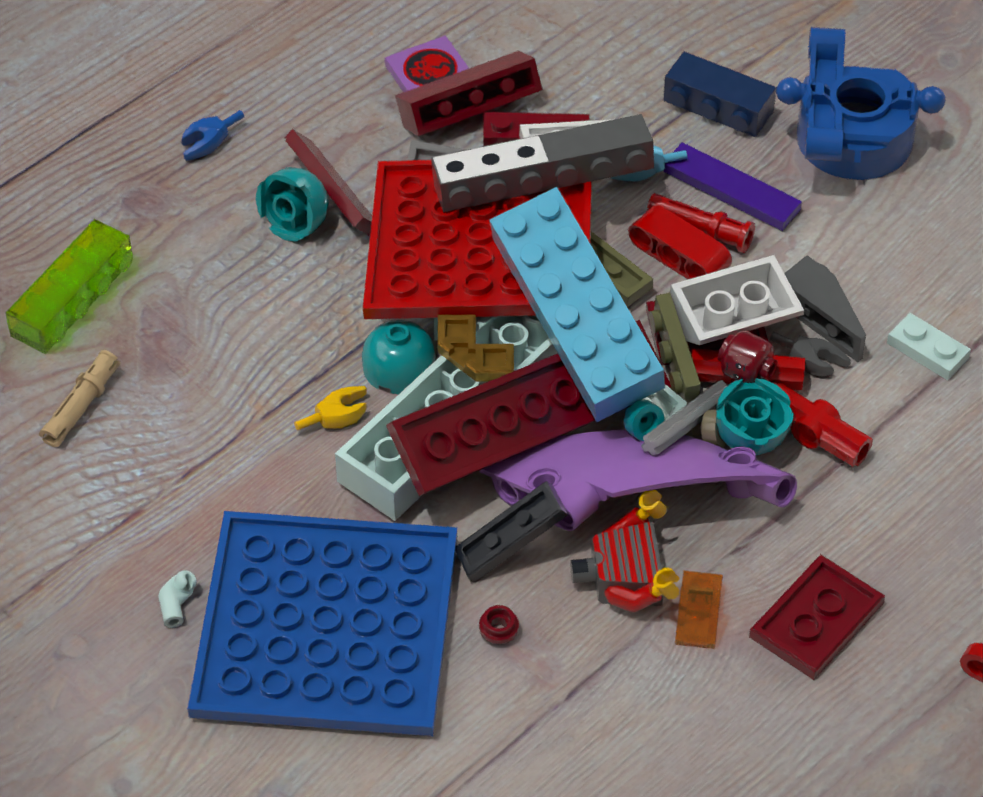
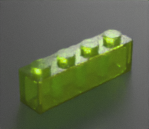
M94 219L5 312L10 337L44 354L56 343L61 342L70 327L78 319H82L97 298L104 295L109 290L111 283L131 266L133 254L130 236Z

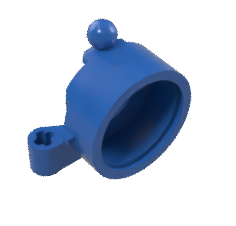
M810 27L808 44L809 76L805 77L803 83L793 77L784 78L779 81L776 88L777 97L782 103L791 105L800 101L796 135L801 152L805 159L815 167L839 178L868 180L892 173L906 162L912 152L919 108L929 114L941 111L946 102L944 92L935 86L919 90L915 82H910L906 76L895 69L844 66L846 30ZM840 103H863L879 109L868 113H857L844 108Z

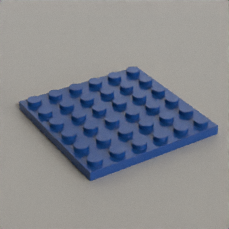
M224 511L187 708L189 718L433 736L457 546V527Z

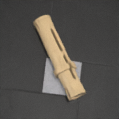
M101 350L85 373L81 372L76 378V385L39 432V436L43 437L42 440L52 447H59L95 397L99 398L105 391L104 385L120 366V361L117 360L113 353Z

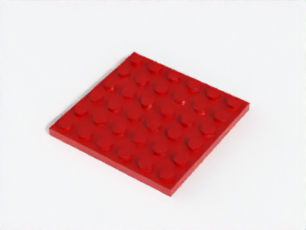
M431 160L378 161L363 299L364 320L438 318V315H476V317L536 316L493 240L489 220L547 191L443 212L434 187ZM592 181L558 188L591 244Z

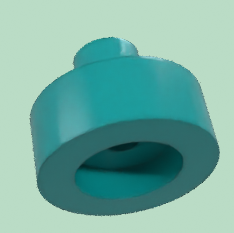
M639 400L625 411V429L632 436L644 441L643 437L664 422V412L659 406L649 400Z

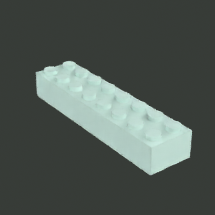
M537 316L482 317L476 323V344H514V371L557 354ZM441 355L335 453L337 482L396 521L421 496L418 495L386 425L393 420L486 382L474 381Z

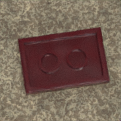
M820 554L753 625L749 632V638L812 680H815L884 604L885 595Z

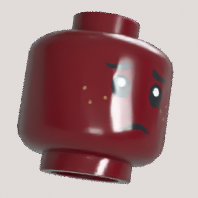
M740 331L736 335L730 334L723 342L718 354V361L721 362L723 373L734 380L743 379L742 383H754L755 378L769 380L777 366V360L773 359L774 348L772 343L749 331Z

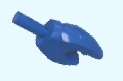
M239 110L223 121L214 116L192 123L185 130L181 138L183 146L195 142L192 147L183 153L184 159L186 161L193 160L214 152L223 140L227 138V128L245 117L243 112Z

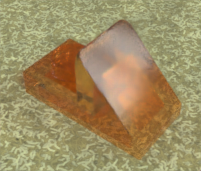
M683 570L675 645L715 649L723 575Z

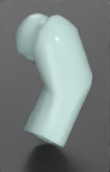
M182 570L178 572L159 591L158 598L164 625L168 628L178 627L184 622L181 605L191 596L196 586V577L190 571Z

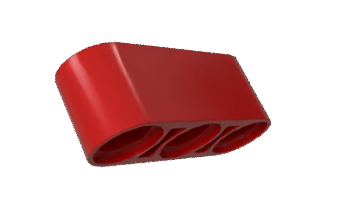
M660 205L652 206L628 229L629 237L636 247L686 279L727 269L732 264V256L722 243Z

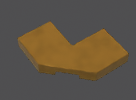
M438 315V353L474 381L489 382L514 371V344H476V315Z

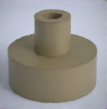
M716 410L706 411L702 422L692 428L693 436H702L703 441L724 448L727 444L721 439L717 429Z

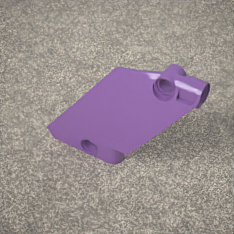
M626 430L586 432L559 436L479 471L492 477L496 492L504 502L511 506L545 481L551 483L568 513V516L556 523L555 526L566 531L575 530L599 508L601 500L605 501L609 497H618L654 489L726 481L727 491L732 497L740 499L754 496L778 507L789 505L797 490V479L794 475L758 461L755 452L750 448L735 447L726 450L709 442L683 435L661 453L652 456L649 451L644 452L642 449L644 441L632 436Z

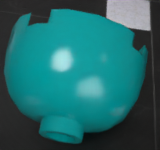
M293 167L281 169L267 176L258 185L255 198L260 217L266 216L272 224L269 227L270 231L288 241H298L312 234L325 220L329 205L327 192L322 182L306 169Z
M401 319L386 321L376 326L365 339L361 356L364 377L377 389H379L380 385L384 388H389L391 394L398 395L436 361L432 338L421 326L412 321Z
M755 378L754 383H742L743 379L736 380L724 388L717 402L716 424L719 435L731 449L747 447L752 449L756 456L769 453L782 444L791 428L793 413L790 408L791 401L789 396L778 385L765 379Z

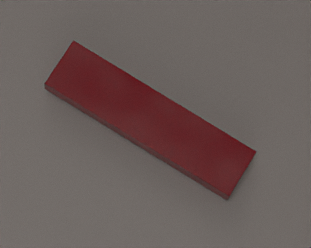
M292 129L284 137L287 144L307 169L322 182L327 194L350 223L358 230L370 236L371 213L313 141Z

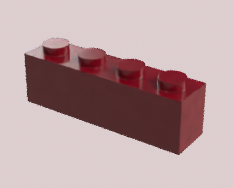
M516 51L397 94L395 98L403 128L420 136L540 92L543 89L535 58L521 51Z

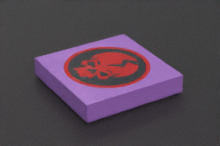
M446 35L385 57V67L403 92L469 69Z

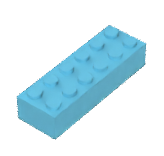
M557 187L489 220L496 246L597 422L665 388L664 369Z

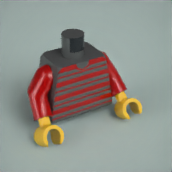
M657 490L644 491L639 498L641 509L638 507L634 508L620 521L592 537L591 558L570 560L572 583L595 581L597 598L602 604H611L631 613H636L648 606H663V595L670 600L677 598L679 595V588L674 583L678 582L680 577L671 568L662 569L654 523L648 520L650 516L655 519L662 518L667 511L666 505L660 501L662 495Z

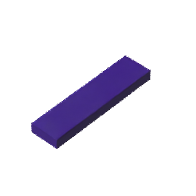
M683 142L672 153L686 151L687 159L664 163L665 169L663 172L781 231L787 227L801 210V200Z

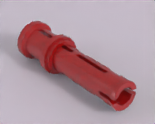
M653 193L648 201L646 212L652 206L660 205L717 241L737 247L739 252L745 253L753 240L755 233L754 222L747 221L743 223L731 219L727 213L722 211L715 212L714 214L688 204L669 199L658 193Z

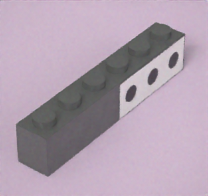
M642 114L444 154L431 157L434 187L443 212L548 191L555 187L562 188L654 168L653 139Z

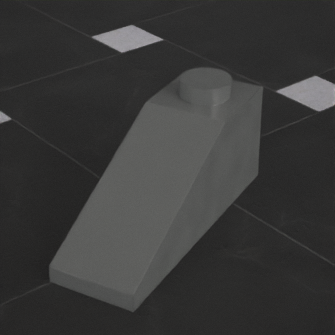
M808 255L784 273L804 309V315L796 318L834 344L853 360L859 362L863 359L866 340L864 329L836 276L825 265L819 264Z

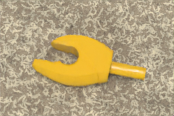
M352 386L331 392L315 406V414L295 421V428L301 430L318 422L321 423L323 428H344L354 424L364 415L367 405L366 403H358L352 406L345 405L352 404L355 400L364 397L367 394V388L365 386Z

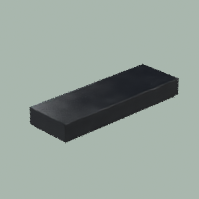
M545 481L456 546L455 552L467 577L476 582L568 516V513L554 486Z

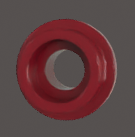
M495 605L488 608L481 616L479 631L488 642L504 644L513 640L518 634L519 620L510 608L503 605ZM501 625L504 628H494V626Z

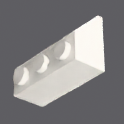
M774 255L671 284L670 293L685 339L697 345L723 339L730 334L736 335L740 331H750L804 315V309Z

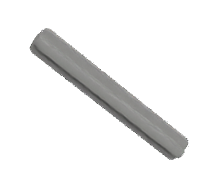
M723 380L718 381L643 437L644 443L642 444L644 452L649 451L652 456L658 455L702 422L706 411L716 410L718 399L724 388L728 385Z

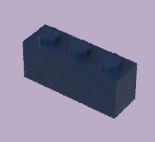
M683 51L665 75L663 101L756 137L774 112L777 87Z

